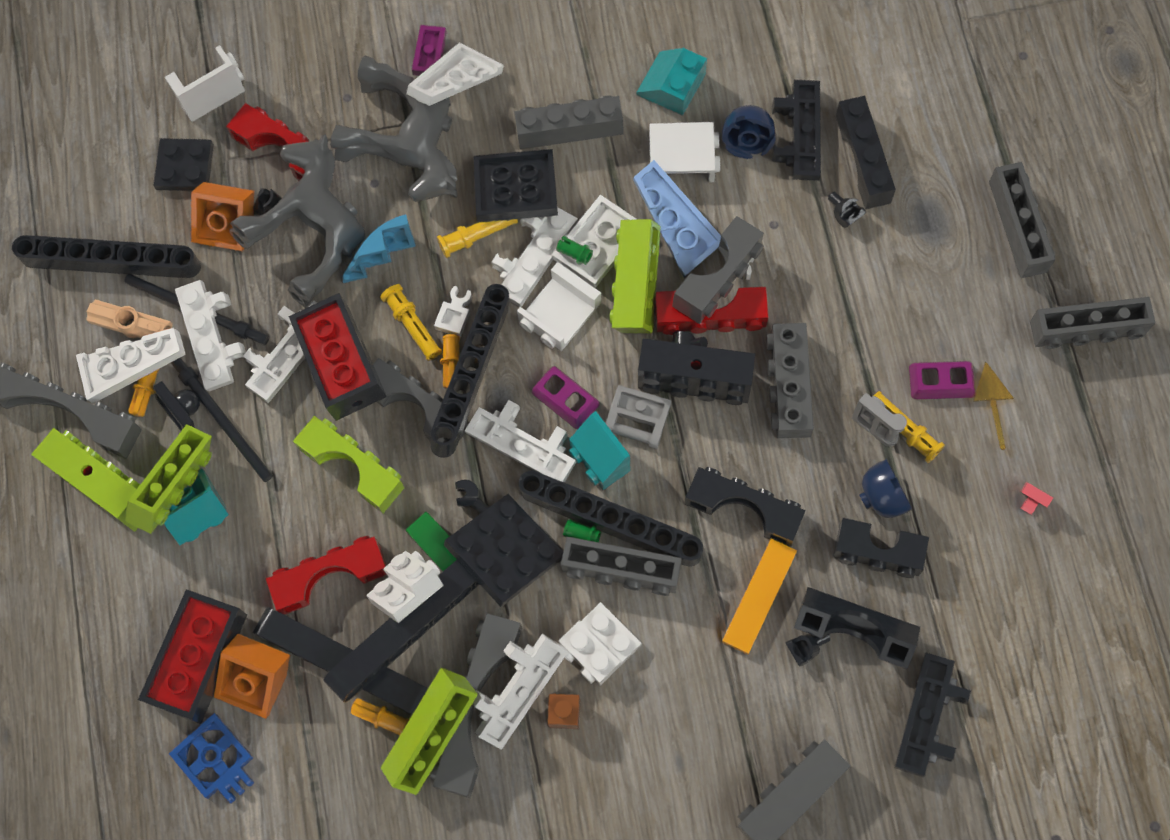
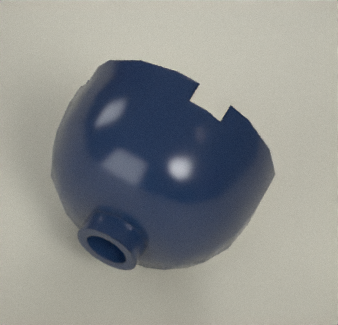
M745 105L734 109L726 117L722 129V141L726 144V150L736 157L751 159L753 158L751 154L761 153V156H763L773 148L776 140L773 119L766 110L759 106Z
M887 459L876 463L867 470L862 479L864 492L859 494L867 510L873 508L878 515L885 518L901 516L912 510Z

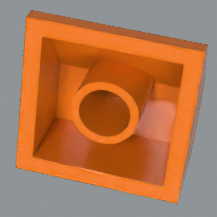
M207 182L200 184L191 192V242L243 251L244 248L230 234V229L233 228L231 222L239 216H254V191Z
M237 634L221 652L214 698L267 719L286 679L290 654Z

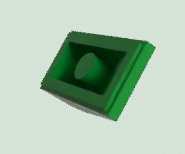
M427 511L406 529L411 539L442 572L457 560L443 545L445 539L450 536Z

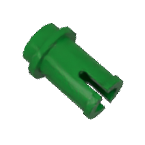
M566 236L559 240L556 248L557 252L576 260L578 265H587L593 255V250L590 249L589 245L585 244L583 246Z
M569 519L565 525L563 537L599 542L601 531L597 530L596 526L591 528Z

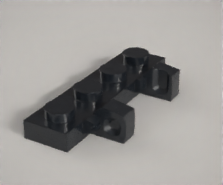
M794 80L792 94L786 95V98L774 97L772 103V114L781 113L783 116L788 115V119H792V142H789V145H786L784 148L774 145L772 149V162L786 163V166L789 167L793 166V180L819 181L821 177L820 81Z
M925 653L894 766L895 769L925 777L928 762L935 764L937 758L950 762L954 759L956 748L938 743L940 736L936 735L943 705H948L949 699L962 704H968L971 690L956 686L957 679L951 678L955 661Z

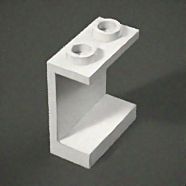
M220 45L216 47V51L223 65L185 87L174 72L165 77L191 122L245 91L241 83L244 77L237 67L236 60L230 52L225 54Z
M714 122L649 124L650 163L655 160L666 174L709 173V182H714L715 172H720V156H715V148H719V132H714Z
M557 262L551 269L552 279L526 310L520 307L517 310L519 324L524 330L529 333L534 331L541 336L540 339L545 345L552 349L556 347L562 351L602 301L600 291Z

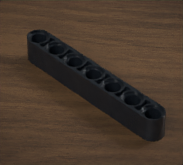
M32 235L19 236L12 244L14 255L29 268L175 278H193L201 269V263L193 250L184 245ZM84 252L81 257L77 258L80 253ZM111 254L107 259L103 260L106 255ZM137 256L135 260L129 261L131 257ZM164 257L161 262L155 263L157 259ZM190 259L187 264L181 265L184 260Z
M492 284L485 290L431 430V450L438 457H450L457 448L506 318L509 291L501 284ZM490 322L492 323V325H486L484 323ZM478 344H479V345H483L484 347L478 348V347H475V345H478ZM473 367L476 370L468 371L466 368ZM460 390H463V391H466V392H468V393H466V394H458V393H456V392H457V391H460ZM456 414L458 417L450 418L447 415ZM447 438L450 441L444 443L438 441V439Z
M526 471L519 478L518 483L521 495L528 502L591 528L596 526L597 530L652 553L681 558V565L695 566L702 559L703 543L692 534L537 471ZM535 481L540 484L539 488L535 491L530 492L525 489L529 482ZM555 492H562L566 495L565 499L561 502L552 501L551 496ZM584 502L592 506L591 510L587 513H580L577 510V506ZM608 513H613L617 515L618 520L613 524H607L603 521V517ZM633 524H640L645 530L639 535H634L629 531V528ZM664 534L670 537L671 542L666 546H661L657 544L655 539L659 535ZM691 545L698 550V553L693 557H688L684 555L682 549L685 546Z
M458 560L454 561L438 575L444 586L399 623L389 618L328 672L323 681L344 703L358 694L480 585Z
M266 607L252 632L327 672L353 651L269 607ZM387 667L362 690L413 715L428 688Z

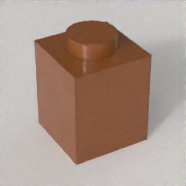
M549 694V728L579 729L580 696Z

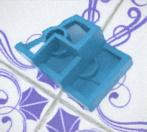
M406 214L387 221L368 236L342 276L343 283L368 278L366 268L392 262L390 252L416 246Z

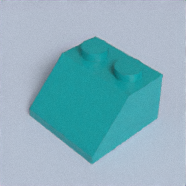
M685 48L660 51L637 90L636 95L683 116L706 75L707 58Z
M595 411L569 439L571 447L569 453L576 460L577 464L582 462L588 469L585 473L594 486L599 484L605 490L631 471L630 454Z
M203 468L198 471V476L193 485L185 487L179 504L177 506L172 505L169 509V516L164 525L180 546L185 542L195 540L201 532L209 527L221 524L225 517L229 516L224 502Z

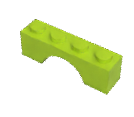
M313 416L293 440L295 446L318 465L333 459H344L354 463L360 472L358 493L364 500L384 514L404 489L400 480L402 476L390 466L385 469L379 465L380 459L369 450L365 453L357 448L359 444L349 435L345 434L342 437L336 432L338 428L328 419L324 418L321 421L316 416Z

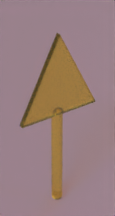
M985 362L973 402L990 401L999 446L1001 450H1005L1006 446L996 400H1010L1014 398L988 363Z

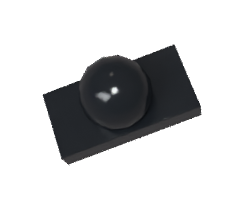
M162 381L154 385L153 390L157 402L178 429L182 431L186 424L194 427V422L190 416L194 415L199 409L200 399L198 395L192 390L184 389L178 391L173 396Z

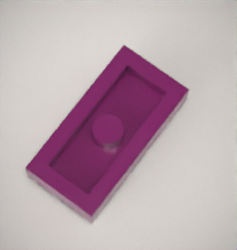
M420 25L412 65L413 75L420 76L443 56L447 35L446 27Z

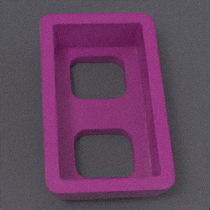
M970 361L912 363L909 366L911 397L913 399L973 398L975 396L973 364ZM936 369L939 383L937 385H924L922 382V370ZM950 369H965L967 383L952 384Z
M552 366L531 391L537 399L575 429H579L600 405L597 398L556 366ZM552 376H557L565 383L563 388L555 395L544 388V385ZM573 393H578L586 399L585 404L576 412L565 405V402Z

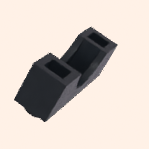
M860 96L839 101L836 120L842 139L848 141L854 155L858 189L865 210L891 204L896 188L866 97Z
M698 467L685 497V505L712 515L717 509L728 504L745 505L755 511L760 517L765 538H772L789 547L792 546L806 511L801 509L800 504L788 499L782 501L774 498V494L765 489H758L757 491L747 487L748 484L741 479L732 478L730 480L725 478L714 468L706 467L703 469Z
M807 587L794 626L797 630L820 638L832 633H844L855 636L869 644L875 650L880 660L908 669L917 648L920 627L810 587Z

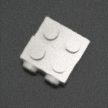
M404 551L402 554L395 556L391 563L383 568L388 578L376 584L374 589L366 596L371 604L399 623L444 585L438 577L440 574L438 567L431 560L425 562L417 551H414L412 554Z
M601 602L559 640V644L569 651L565 658L570 663L575 660L582 667L579 671L589 683L592 684L596 681L600 686L642 645Z

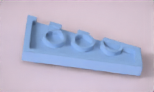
M653 160L634 176L633 181L654 221L661 226L660 233L683 277H685L719 248L721 235L657 162Z

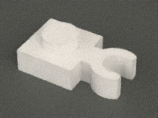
M454 286L450 292L452 302L450 304L443 301L434 327L435 330L461 337L470 315L469 309L464 307L472 301V294L470 290H467L464 298H458L459 290L458 287Z

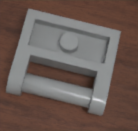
M618 385L606 425L614 434L647 443L649 447L658 449L672 400ZM620 416L654 426L653 433L616 423L617 418Z
M865 393L858 401L852 419L885 446L892 447L896 445L899 440V432L903 431L907 425L906 418L901 414L893 415L885 408V404L878 397H871Z

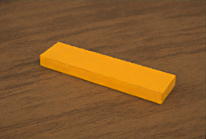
M772 538L770 539L722 643L747 655L749 654L797 550Z

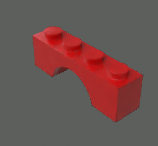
M247 103L241 107L226 126L232 139L251 151L266 145L283 147L288 144L310 142L302 133L296 132L295 134L281 120L276 119L274 121L268 117V114L258 106L253 108ZM289 163L294 178L300 181L304 176L305 170Z
M766 287L738 288L734 299L729 304L716 309L710 318L706 316L700 324L672 307L676 291L656 292L657 332H663L666 335H673L675 331H691V333L700 334L705 333L707 330L731 332L735 329L746 328L748 331H758L767 327L768 305Z
M369 536L360 537L353 541V545L348 547H335L326 552L327 555L320 558L309 557L300 561L299 566L291 569L285 567L272 573L273 576L266 578V582L276 611L286 615L309 606L314 586L321 578L330 573H349L357 577L363 584L386 576L387 574L383 568L387 564L375 536L371 538Z

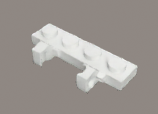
M558 208L557 216L521 219L522 226L531 228V237L533 238L519 259L514 258L511 262L508 258H500L497 253L491 262L493 268L501 272L500 278L504 280L501 285L508 289L510 302L522 307L553 261L552 253L556 250L559 240H562L563 236L569 234L578 223V218Z
M201 280L176 288V295L205 390L210 392L234 383L230 367L234 366L233 360L243 357L246 350L240 342L226 346L221 340L215 320L217 310L231 305L229 295L224 292L212 294L211 291L207 292L205 284Z
M313 301L310 304V306L316 304L317 302ZM285 306L277 315L280 320H285L289 324L288 333L270 354L267 353L265 357L256 355L251 348L243 355L246 359L245 361L253 366L251 370L253 375L245 386L267 403L273 399L305 359L288 317L295 313Z
M508 400L502 412L496 410L494 414L480 407L478 408L465 429L468 435L533 471L540 472L565 483L576 464L575 459L564 454L566 448L562 445L568 436L567 431L557 426L548 441L545 439L540 441L516 428L517 424L513 421L520 410L519 405Z
M544 634L540 636L534 647L527 644L525 649H522L511 641L508 643L504 652L509 658L517 662L515 665L517 671L500 696L496 694L491 700L476 690L478 695L473 703L474 707L482 711L479 716L483 721L475 733L481 739L501 750L569 652L565 647Z

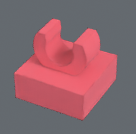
M1028 482L1021 489V492L1028 496L1021 509L1031 515L1039 503L1048 507L1053 500V497Z

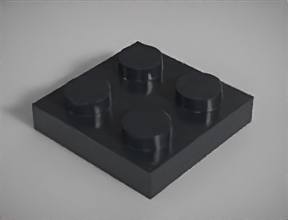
M160 138L154 188L165 191H193L203 182L209 183L214 148L212 140Z

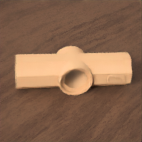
M96 299L90 303L87 309L86 320L88 323L121 332L128 338L138 337L142 339V336L171 329L173 326L170 321L137 312L130 306L120 307ZM134 319L132 324L125 326L127 321Z

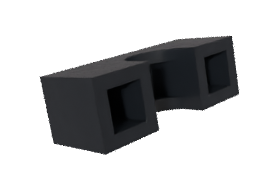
M847 518L842 519L833 557L840 559L839 562L847 565L866 564L869 569L878 572H885L886 569L897 571V575L904 578H914V576H919L922 573L929 542L928 536L900 530L896 536L894 547L883 550L877 548L870 539L872 524Z

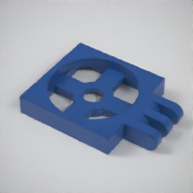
M215 713L169 753L172 759L207 799L219 790L228 802L232 804L236 800L235 796L229 791L232 787L239 795H242L245 790L239 783L241 779L249 787L254 784V781L243 769L254 757ZM217 730L222 731L224 736L213 744L208 743L202 736V733ZM193 744L199 751L198 759L188 766L187 755L190 745ZM233 744L237 749L236 763L229 768L222 758L223 752ZM209 750L216 752V758L213 761L206 760L205 755ZM209 767L213 768L220 777L215 782H204L199 780L197 776Z

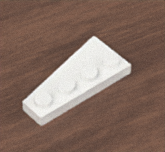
M459 42L408 85L406 94L430 106L502 74L504 65Z
M171 328L142 336L141 340L135 342L130 340L120 342V346L102 347L96 349L95 353L88 355L86 353L77 354L76 358L86 400L94 404L186 354L180 332Z

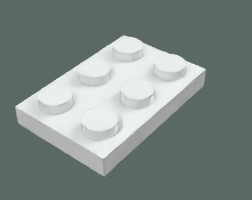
M600 195L566 236L583 246L585 244L590 246V249L593 250V255L587 265H578L576 260L556 250L552 253V259L596 288L613 267L614 259L618 255L619 245L616 234L617 230L620 229L621 220H636V218Z

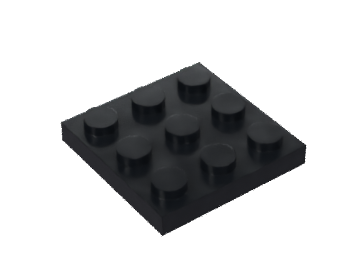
M553 149L474 156L477 223L558 215Z
M509 494L445 539L443 544L500 607L504 606L554 567L563 557V551Z

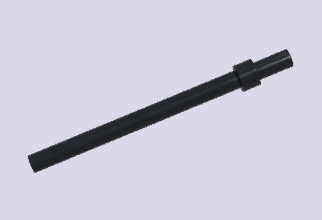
M132 274L126 275L124 280L126 284L180 308L176 294ZM216 312V324L233 331L234 335L242 339L249 338L262 345L268 343L269 335L253 329L251 324L242 320L237 322Z
M181 358L171 362L179 373L178 377L185 386H189L198 395L202 404L263 482L269 481L273 477L271 472L205 390L193 368L188 367Z

